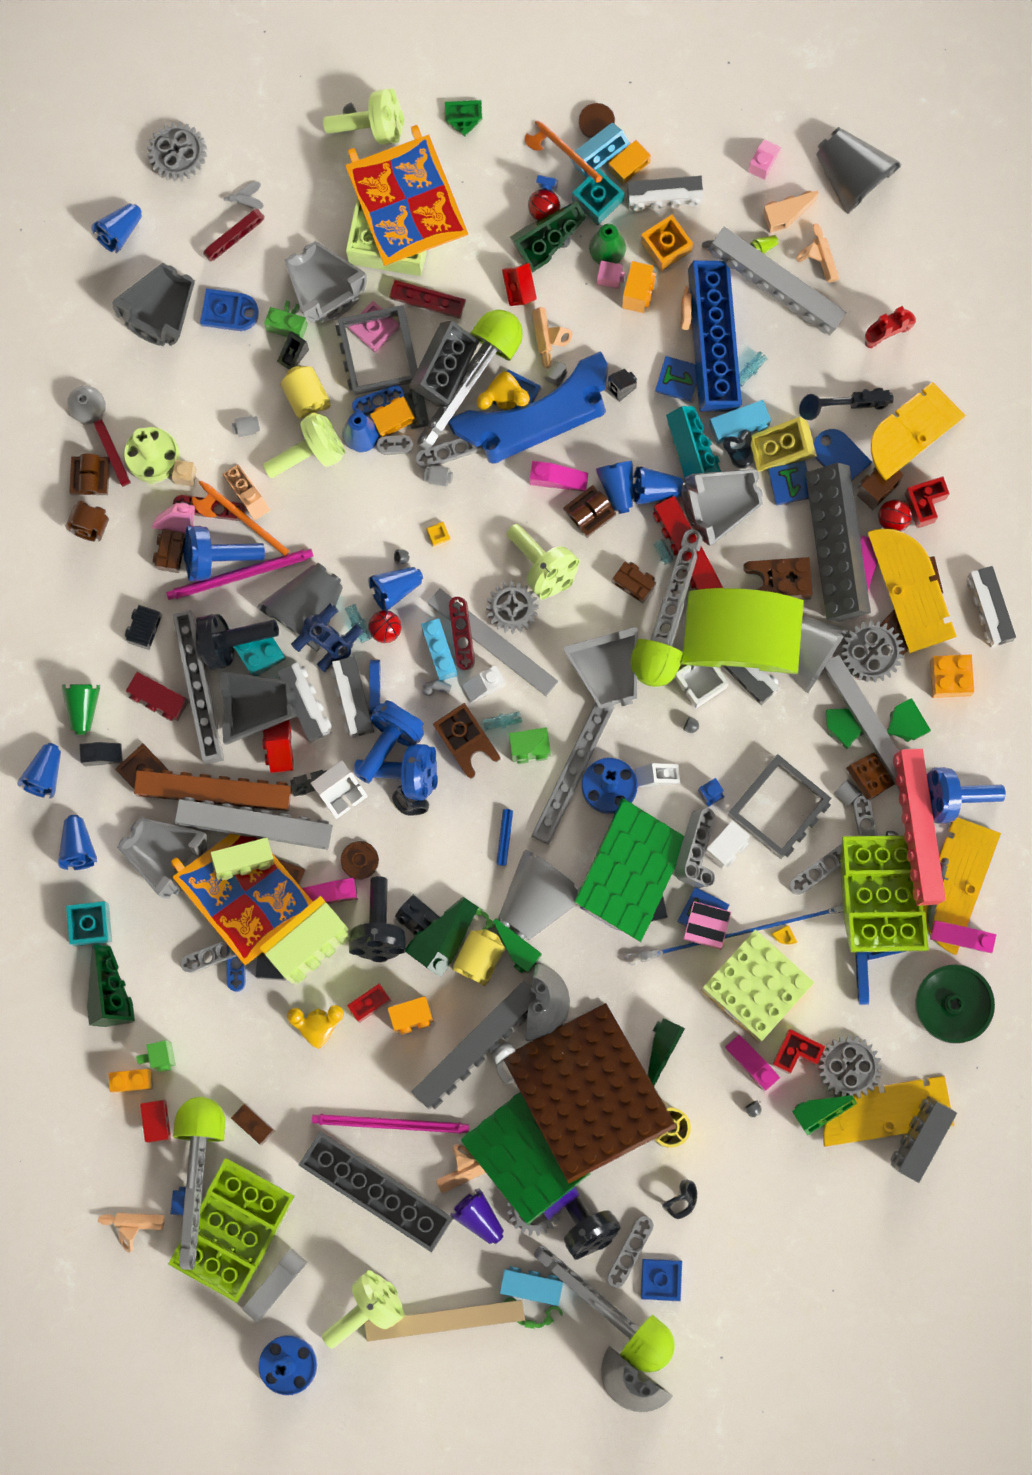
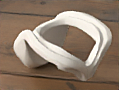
M508 1043L497 1046L493 1052L498 1075L505 1084L514 1082L513 1077L510 1078L503 1069V1059L515 1052L513 1046Z

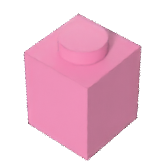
M601 261L597 285L619 289L620 283H624L626 272H623V265Z

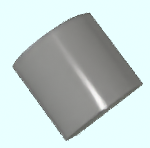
M554 361L545 379L556 387L560 386L567 374L565 364Z
M847 779L834 794L848 807L861 792Z

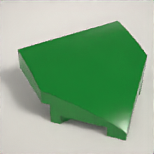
M482 100L445 102L446 122L465 137L482 120Z
M912 698L897 705L890 712L891 718L889 728H887L889 736L895 735L904 739L905 742H909L931 732Z
M826 709V724L829 736L836 738L843 744V747L848 749L859 736L863 735L862 729L849 709Z

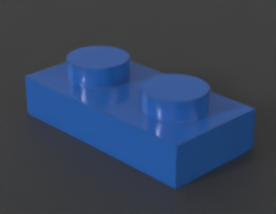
M537 175L536 183L540 185L541 189L552 191V188H557L558 180Z

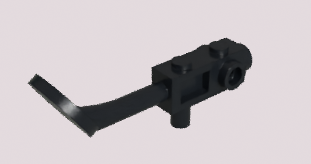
M876 388L872 391L864 389L862 392H853L850 397L820 399L817 395L808 394L802 399L799 412L803 419L811 421L818 417L821 407L850 404L851 409L875 407L876 410L886 408L888 404H893L894 397L892 392L883 390V388Z

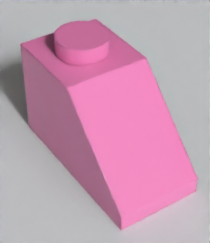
M764 140L754 154L748 172L765 180L781 147Z
M175 503L157 515L152 528L186 534V527L194 526L195 506L188 505L187 503Z

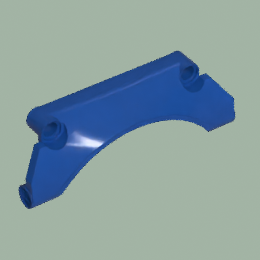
M599 351L581 359L569 378L544 398L526 406L506 411L482 412L467 410L451 417L448 422L453 434H456V436L475 447L481 445L489 463H499L501 460L593 419L602 417L606 413V409L600 392L604 391L606 386L607 362L602 352Z

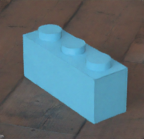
M611 123L574 152L596 170L630 143L623 130L614 123ZM570 158L576 170L583 176L588 177L589 175Z
M761 400L711 418L709 425L718 445L723 444V440L726 437H740L741 433L746 430L761 432L768 429L771 418L764 401Z
M440 619L422 623V630L439 681L458 676Z
M509 1266V1270H504L500 1294L559 1306L563 1281H559L560 1278L555 1275L548 1274V1278L541 1277L540 1272L529 1270L527 1274L522 1273L521 1268Z

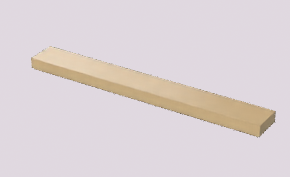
M523 1300L406 1315L388 1329L380 1328L369 1320L365 1322L367 1342L524 1321Z

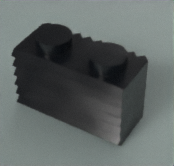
M138 605V608L132 612L131 619L133 621L131 626H128L125 631L126 641L129 644L150 650L162 618L161 612Z

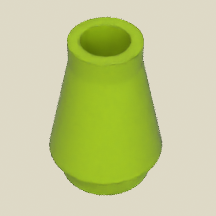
M776 235L753 239L750 245L765 254L773 247L779 245V241Z

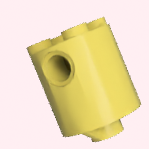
M295 366L287 371V375L280 382V386L299 419L305 418L312 413L325 411L331 407L330 399L313 367Z
M486 929L470 931L452 970L486 986L505 950L499 936Z
M667 1108L676 1124V1128L655 1138L654 1141L662 1147L674 1148L682 1145L688 1139L691 1124L687 1115L680 1109Z

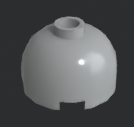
M77 387L68 397L67 406L70 415L82 424H92L98 421L99 417L106 410V402L103 395L94 387Z

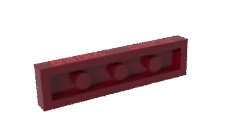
M394 280L389 295L391 300L460 319L466 303V299Z

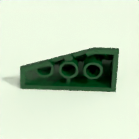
M575 201L524 227L510 236V239L525 263L530 264L531 272L533 273L552 259L554 253L564 245L565 240L574 233L586 216L578 201Z
M462 897L448 908L445 914L438 920L434 919L428 928L424 931H419L406 947V953L427 969L442 977L452 963L479 907L465 897Z
M92 945L87 1003L89 1026L109 1027L135 1021L133 1002L125 991V981L121 980L119 976V966L111 946Z
M664 1018L662 1022L657 1021L652 1030L655 1032V1035L653 1037L647 1075L653 1086L658 1081L661 1072L685 1030L684 1027Z

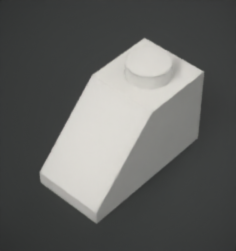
M495 665L463 685V688L472 703L505 687V681Z
M651 763L635 768L638 787H657L681 783L678 764Z

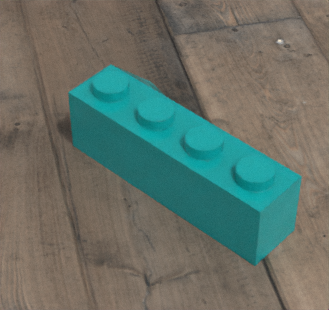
M681 406L667 414L668 426L672 433L684 478L691 474L722 472L718 465L720 460L717 455H713L710 448L712 443L703 433L705 428L695 407Z

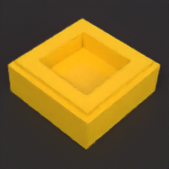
M444 522L426 528L433 547L451 540Z

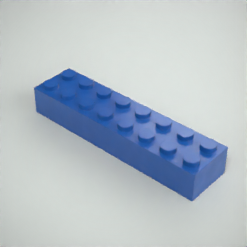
M693 261L688 267L689 293L691 294V317L699 412L733 411L742 405L730 268L724 261Z

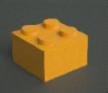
M670 215L641 234V244L661 271L692 252V241L673 215Z
M632 261L623 295V309L644 313L645 307L649 308L651 294L656 281V273L653 272L654 266Z
M972 654L933 656L931 658L930 669L933 698L972 696L974 693Z
M425 996L388 1008L394 1031L396 1033L399 1032L401 1035L412 1032L411 1028L417 1026L419 1029L431 1026L430 1022L434 1021Z

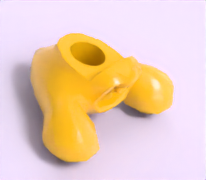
M503 371L478 396L476 403L478 408L482 410H487L493 401L497 403L499 408L511 410L515 405L526 406L530 399L528 392L520 387L516 379L509 372Z
M332 1005L328 1009V1013L317 1008L304 1018L303 1012L299 1008H292L288 1011L287 1018L289 1023L300 1031L310 1045L319 1049L327 1042L336 1025L343 1019L344 1012L342 1007Z

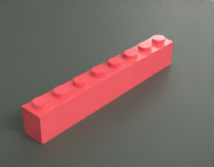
M923 749L900 750L894 755L893 764L897 771L896 784L899 786V803L902 805L903 813L901 819L905 825L904 839L908 846L907 859L911 866L910 878L914 886L913 898L916 900V906L937 905L944 902L946 898Z

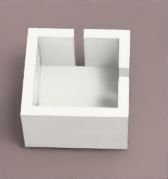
M687 665L678 671L674 678L683 692L687 690L686 696L695 709L725 690L729 684L717 667Z
M340 761L311 782V785L336 819L350 810V807L342 798L344 794L353 806L368 797L343 761Z
M732 820L707 848L705 855L721 869L724 866L729 867L737 858L735 854L737 852L742 853L750 843L748 841L750 835Z

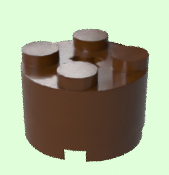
M77 501V504L72 508L65 528L69 532L71 529L74 530L75 536L92 542L98 539L99 542L103 537L109 518L105 514V509L98 506L93 508L83 501Z

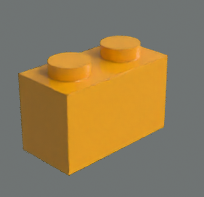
M635 140L625 147L619 155L616 154L609 160L608 171L622 185H625L650 163L651 155Z
M397 397L387 406H380L374 410V413L370 414L382 437L389 436L410 425L415 419L404 397Z
M150 1069L108 1073L109 1090L111 1093L153 1089Z

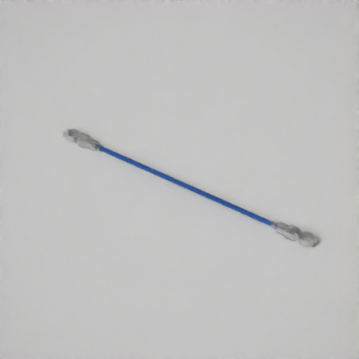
M843 904L833 906L825 911L726 934L724 939L751 933L755 929L759 931L820 915L843 913ZM693 942L669 949L644 950L639 955L635 953H630L629 955L640 956L638 961L648 962L665 953L701 944Z

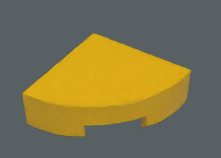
M789 925L771 933L772 937L781 944L792 945L797 943Z

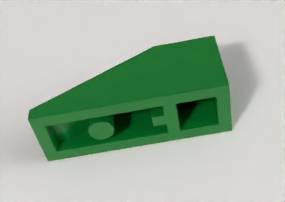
M495 918L493 921L512 962L515 964L513 967L520 973L525 971L528 974L540 959L542 953Z
M852 1095L808 1100L807 1102L797 1104L792 1112L808 1136L857 1105V1102Z

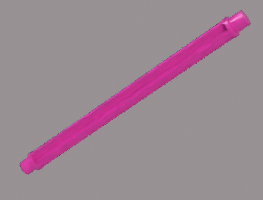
M303 549L286 556L209 578V580L173 588L172 591H168L166 594L168 600L179 599L306 561L308 558L314 557L312 549L305 551Z
M323 1114L312 1115V1123L319 1125L458 1134L469 1132V1124H461V1122L451 1123Z

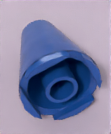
M129 203L94 222L91 226L93 234L97 233L99 237L96 239L104 248L110 252L115 250V253H118L142 218V211L138 205Z
M356 412L349 417L344 425L342 436L348 448L361 453L367 452L376 446L380 433L372 418L363 413Z
M632 461L596 468L598 478L613 510L618 511L619 514L630 512L629 508L633 507Z
M636 467L633 478H636L635 484H633V501L636 504H645L666 500L673 496L675 498L681 497L682 483L685 482L680 477L645 467Z
M410 567L372 575L368 578L370 589L374 588L375 594H373L377 605L382 610H389L422 584L423 575L419 569Z
M53 743L43 745L19 778L18 786L20 787L22 784L25 786L24 791L42 798L45 795H50L49 798H53L56 791L61 757L59 747Z
M70 815L64 820L58 866L64 870H68V867H74V870L90 868L94 866V862L97 863V856L84 819L79 817V815Z

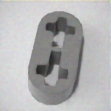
M407 435L384 436L377 441L378 451L383 455L407 454L412 450L413 443L412 439ZM405 440L406 443L409 445H406V448L404 449L402 448V445L397 444H402V441ZM384 442H387L388 445L394 446H388L387 450H384V448L381 445H384Z

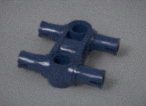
M329 603L320 614L307 617L301 630L302 633L291 643L292 647L298 652L310 640H314L328 653L317 663V666L323 672H326L333 664V661L348 658L351 655L353 643L364 633V630L357 623L345 635H341L331 627L328 622L339 611L332 603Z

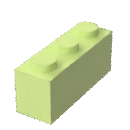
M268 838L211 852V860L216 878L228 880L236 874L247 875L256 869L266 870L274 862Z

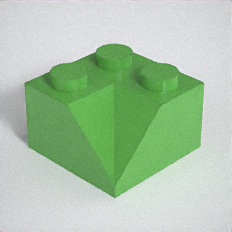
M547 727L509 733L513 762L525 764L530 759L544 761L548 759L547 757L551 756Z

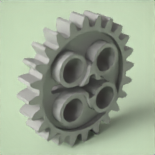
M172 122L170 128L165 124V130L158 128L159 134L153 133L155 140L149 139V143L152 146H147L150 152L147 156L150 159L149 163L153 166V170L155 172L158 171L160 177L165 174L166 180L172 176L173 181L177 177L183 181V176L185 175L190 179V173L197 175L195 169L202 170L200 163L205 164L206 162L203 157H207L205 152L207 146L204 144V138H201L200 131L196 133L195 127L190 129L188 123L182 127L181 122H179L178 126H175ZM186 138L184 142H178L179 139ZM164 145H169L167 149H161ZM187 154H193L191 158H185ZM176 161L174 165H168L169 162Z
M871 620L869 626L862 622L861 629L855 626V633L849 631L851 638L845 637L844 639L848 642V645H842L844 649H847L846 652L842 653L843 656H847V659L843 662L850 663L847 669H854L853 676L857 673L860 674L859 680L865 676L866 682L873 678L874 683H876L877 677L884 681L885 674L890 678L891 670L897 672V669L894 667L895 665L901 666L898 659H903L904 656L899 654V652L904 651V648L899 647V645L903 641L896 640L899 633L893 635V627L889 630L886 629L887 623L880 627V621L876 623V626H873ZM874 633L878 638L877 641L869 643L866 639L868 634ZM882 638H884L885 641L882 643V645H880V647L876 651L878 655L873 654L868 659V661L864 665H862L861 662L868 656L870 652L868 649H874L878 642ZM883 646H890L892 653L888 656L883 655L881 648ZM862 648L865 651V655L858 658L854 655V650ZM870 661H878L879 668L871 670L868 666Z
M848 1035L847 1041L840 1036L839 1043L835 1039L832 1040L833 1047L829 1044L826 1045L828 1051L824 1050L822 1053L825 1058L821 1057L819 1062L823 1063V1065L818 1066L819 1070H823L819 1077H825L822 1084H829L827 1091L834 1089V1096L838 1093H841V1097L845 1095L853 1096L855 1094L857 1099H860L861 1092L867 1096V1089L873 1091L874 1087L872 1084L878 1085L879 1081L875 1077L880 1078L882 1076L881 1073L877 1072V1070L882 1069L881 1065H877L881 1058H875L878 1051L872 1052L870 1050L873 1046L872 1044L865 1046V1039L860 1043L858 1036L854 1041H852L850 1035ZM845 1050H852L854 1057H846ZM859 1055H862L861 1060L854 1065L853 1069L849 1070L841 1080H838L837 1077L845 1071L847 1065H851ZM865 1063L869 1071L862 1072L859 1069V1064ZM831 1064H839L841 1067V1071H833L831 1069ZM852 1077L855 1080V1085L849 1086L845 1079Z

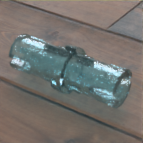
M759 351L749 363L747 362L744 365L745 368L739 373L740 386L743 387L752 375L755 376L757 370L768 360L765 354L762 356L763 353Z
M356 604L351 605L352 607H346L345 611L351 620V627L357 623L364 630V633L359 636L360 642L364 643L365 640L368 641L372 637L364 624L366 623L365 619H362Z
M520 711L505 715L501 713L496 717L482 719L485 731L498 727L503 729L507 725L522 723Z

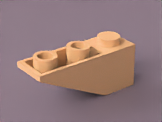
M818 190L814 192L806 191L797 197L789 196L783 201H772L766 204L763 215L769 232L772 233L788 228L817 200Z
M238 464L223 473L224 478L254 521L270 511L261 494Z

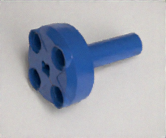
M187 526L183 556L188 581L209 580L212 562L264 560V544L211 545L207 527Z
M386 700L385 703L377 704L372 712L370 720L382 733L355 773L357 778L370 784L396 742L409 747L419 743L424 736V723L389 700Z
M426 744L410 745L404 754L402 762L384 761L374 778L401 780L403 793L408 799L425 800L436 789L438 783L436 749ZM356 760L354 765V774L357 772V770L359 769L364 760Z
M616 758L597 760L584 773L582 779L584 799L591 808L600 813L615 814L618 808L615 804L616 798L621 797L632 803L636 797L638 788L636 775L632 768L622 760ZM596 766H602L604 771L598 775L593 769ZM623 771H628L631 774V778L623 780L620 774ZM596 792L599 798L596 801H591L588 798V794Z
M934 767L927 774L933 819L936 824H944L956 820L961 809V803L1003 802L1006 797L1005 787L1002 784L961 786L957 774L951 768Z
M285 1335L272 1340L263 1349L259 1359V1373L262 1381L271 1391L280 1395H294L303 1391L312 1383L317 1372V1357L313 1347L304 1339L293 1335ZM274 1343L281 1346V1352L278 1355L271 1351V1346ZM301 1347H306L309 1350L307 1358H302L299 1355ZM269 1372H272L274 1378L277 1379L276 1383H270L267 1380ZM297 1376H302L305 1379L303 1387H298L295 1384Z

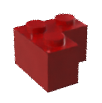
M943 476L906 489L904 494L917 528L936 522L938 515L934 503L946 500L950 494Z
M289 719L263 730L264 738H262L263 750H267L265 764L269 765L270 773L293 771L292 732Z
M789 1029L771 1066L791 1074L798 1058L817 1065L826 1046Z

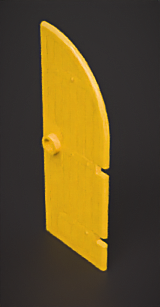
M931 382L922 389L925 396L917 393L895 411L898 418L893 414L889 415L876 427L872 435L871 456L876 469L885 481L966 416L934 382Z
M893 529L868 531L909 652L912 653L956 638L957 635L953 623H944L943 618L950 615L938 581L930 582L929 577L935 575L930 558L921 544L906 533Z
M957 817L956 820L951 822L948 832L955 835L953 839L945 838L939 854L940 862L943 858H948L949 863L946 865L948 867L945 878H948V880L943 882L946 900L937 904L934 920L967 927L1001 833ZM923 905V912H926L927 929L931 935L932 930L929 929L927 922V910L929 905ZM936 941L943 949L953 955H957L959 946Z
M945 1076L928 1078L929 1086H924L923 1079L884 1085L885 1093H880L879 1087L876 1086L873 1091L867 1089V1096L861 1092L860 1099H857L854 1094L853 1097L857 1105L824 1125V1147L907 1134L911 1128L909 1125L914 1116L917 1117L920 1111L919 1105L927 1096L951 1108Z

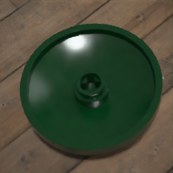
M945 965L935 969L923 979L916 993L915 1009L921 1025L931 1036L946 1043L960 1044L979 1037L988 1028L994 1016L995 999L989 983L979 972L963 965Z

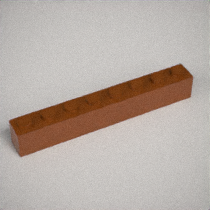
M142 768V771H137L134 794L138 797L183 800L184 797H189L199 803L207 800L219 805L230 804L239 807L289 811L292 789L286 782L268 784L269 781L257 780L256 783L249 782L250 779L238 778V781L230 780V777L219 776V779L211 778V775L200 774L199 777L192 776V773L181 772L180 775H175L172 771L161 770V773H155L153 769Z

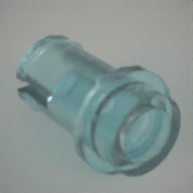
M661 539L654 543V547L661 557L660 561L664 565L671 563L674 560V554L670 552L665 540Z

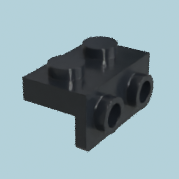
M413 894L399 908L395 918L415 936L419 931H424L428 928L430 923L434 919L438 920L440 916Z

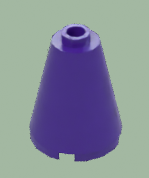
M480 1188L475 1189L476 1194L472 1196L469 1193L455 1206V1214L451 1212L450 1215L455 1221L488 1244H497L503 1238L504 1230Z

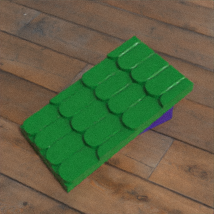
M622 798L574 903L581 906V910L609 927L622 931L641 942L677 865L684 835Z
M521 1092L514 1095L507 1103L499 1107L492 1115L484 1119L478 1126L460 1139L527 1225L542 1213L549 1221L580 1196L575 1186L591 1174L588 1173L568 1183Z

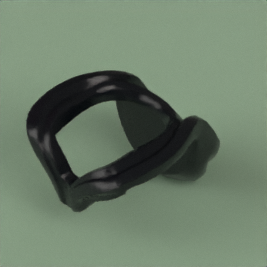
M749 430L741 433L739 438L729 436L723 440L724 449L728 452L733 465L739 469H745L753 463L752 436ZM746 439L743 447L739 449L731 448L730 442L740 444Z
M399 785L392 795L393 803L404 815H421L429 809V802L426 799L411 803L404 795L402 785ZM398 794L405 800L407 809L397 800L396 796Z
M691 1180L681 1181L679 1186L681 1194L662 1204V1207L667 1209L669 1214L675 1219L688 1216L695 1208L697 1188ZM686 1200L688 1206L675 1214L671 1206L677 1201Z

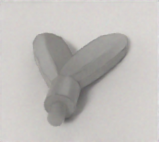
M252 182L237 194L224 197V200H229V202L238 201L250 208L262 209L263 203L251 197V195L259 190L261 183Z

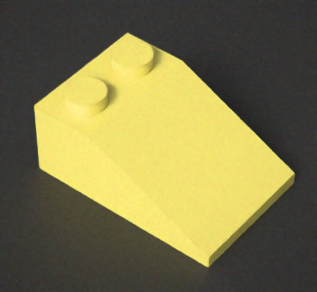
M801 417L751 435V448L758 472L772 467L806 461L817 456L808 421Z

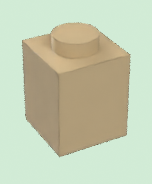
M175 460L172 474L175 484L194 487L197 470L194 462Z

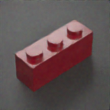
M136 672L126 689L127 694L130 695L128 697L130 700L136 703L140 701L145 703V707L152 712L160 711L163 713L161 716L169 721H172V719L178 721L189 703L186 697L139 672Z

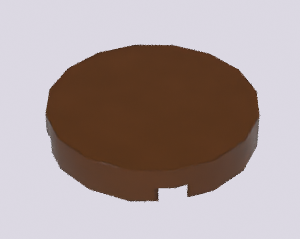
M602 103L587 105L579 115L580 130L588 138H593L611 123L615 124L613 111Z
M352 842L344 848L341 854L342 869L351 878L358 880L369 878L378 868V853L367 842Z

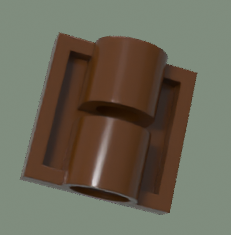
M88 453L81 454L80 457L71 456L69 493L71 495H108L109 457H99L96 454Z
M593 485L563 507V510L586 538L616 516V512L612 509L607 498Z
M874 752L846 768L866 800L875 798L895 785Z

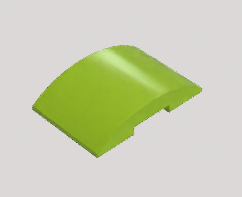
M712 588L689 591L682 665L721 668V665L759 668V671L798 674L804 600L779 593L751 589Z
M904 836L842 837V904L845 929L851 952L929 950L926 912H923V905L916 906V900L913 898L914 886L910 878L911 866L907 859L908 846Z
M225 1158L200 1207L195 1267L192 1270L180 1268L181 1241L168 1265L238 1303L277 1234L295 1196Z

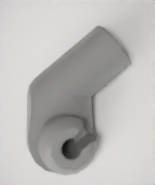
M434 680L426 682L423 685L424 689L422 692L429 696L432 695L433 690L449 694L451 685Z

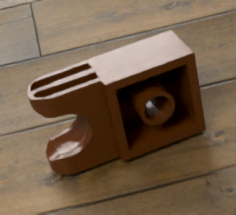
M810 557L748 561L743 564V570L746 574L758 575L763 580V586L752 590L779 593L801 600L811 599L813 595ZM788 577H793V578H794V582H791L790 579H787V578H788Z
M465 703L433 723V726L468 778L472 779L475 777L476 772L471 764V759L475 753L484 752L495 762L501 760L500 755ZM457 726L465 727L463 734L455 733Z

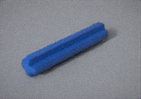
M503 809L496 861V864L499 866L507 865L513 810Z

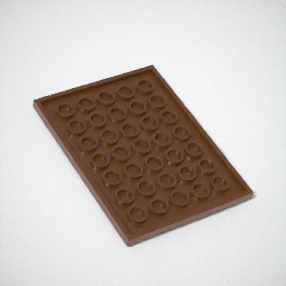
M607 1003L558 1027L550 1034L525 1044L503 1059L568 1183L676 1128L675 1122Z

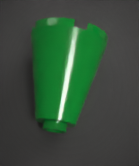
M604 224L592 237L589 251L592 259L599 265L601 261L617 264L625 255L626 243L613 224Z
M62 684V692L71 731H75L77 735H86V731L91 730L100 685L92 688V684H70V688H66V684Z

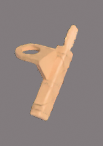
M813 224L814 234L817 236V239L814 240V243L804 248L797 255L796 260L802 262L810 257L820 261L826 281L834 283L839 280V275L827 238L823 237V231L819 224Z
M686 286L681 301V329L693 330L690 323L691 294L688 293L689 288Z
M539 307L532 311L538 351L539 354L543 355L541 359L542 365L547 369L551 367L552 357L549 354L552 351V344L566 346L571 341L572 331L563 327L549 328L546 310L543 307ZM567 333L566 340L561 342L562 335Z
M456 1144L453 1147L457 1170L436 1180L441 1193L450 1191L485 1173L463 1145ZM458 1149L465 1151L467 1154L461 1153Z
M116 1213V1216L112 1214L99 1216L98 1222L102 1225L114 1223L115 1228H120L118 1229L120 1243L130 1253L133 1251L132 1241L139 1229L163 1230L165 1217L161 1214Z

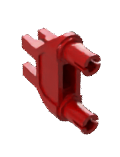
M901 306L888 316L887 314L880 316L867 329L865 345L868 348H873V346L875 347L883 340L897 333L909 331L916 323L914 314Z

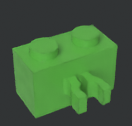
M289 301L285 302V311L273 307L269 308L264 323L266 331L288 337L289 333L293 331L301 338L304 337L308 324L306 317L296 315L300 309L299 304L295 305L291 313H289Z
M166 1040L147 1044L148 1054L136 1056L137 1064L150 1062V1067L160 1072L170 1071L171 1066H176L172 1043Z

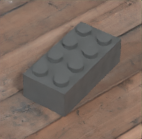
M452 320L440 323L409 387L437 407L449 405L480 340Z
M927 1096L920 1103V1111L917 1117L914 1116L909 1125L911 1128L907 1134L905 1133L900 1140L901 1146L898 1151L893 1153L890 1160V1165L894 1169L920 1183L957 1115L956 1111L930 1096Z

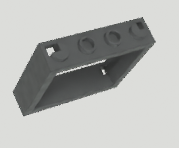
M404 305L338 319L339 325H335L337 336L342 337L343 343H339L341 354L346 355L347 361H343L345 372L350 374L351 379H347L349 390H353L354 395L411 383L418 368ZM398 316L411 375L358 387L345 327Z
M777 754L729 811L728 816L780 859L784 855L788 858L794 851L792 847L796 841L800 843L807 835L804 831L809 826L813 828L818 822V814L821 811L825 813L831 806L829 803L831 797ZM779 765L822 799L821 803L783 848H780L739 814Z

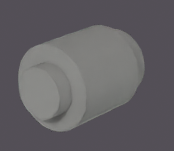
M251 415L234 419L235 423H232L234 435L238 434V437L256 434L257 431H260L257 416L252 417Z
M434 465L426 467L424 481L429 482V484L446 487L448 483H452L453 472H450V468Z

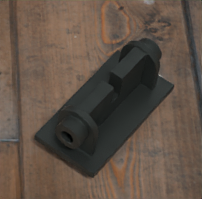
M411 388L409 389L410 392L404 393L405 399L415 416L414 422L410 424L411 429L428 426L429 419L424 397Z
M321 769L310 773L311 779L309 780L306 774L293 777L290 783L294 797L316 791L311 782L327 770L323 771Z

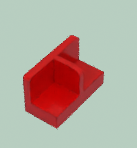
M529 263L518 267L502 269L509 306L525 305L537 299Z
M379 983L347 1006L360 1023L392 1000Z
M166 1100L141 1103L140 1108L145 1142L171 1140Z

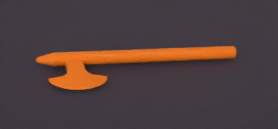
M535 121L540 130L536 135L531 136L526 133L525 143L531 149L536 151L543 150L541 142L548 137L597 183L602 180L601 175L544 123Z
M199 481L201 487L208 493L203 500H198L192 496V504L200 514L209 518L216 517L217 515L211 510V506L217 500L281 554L286 556L290 550L212 486Z

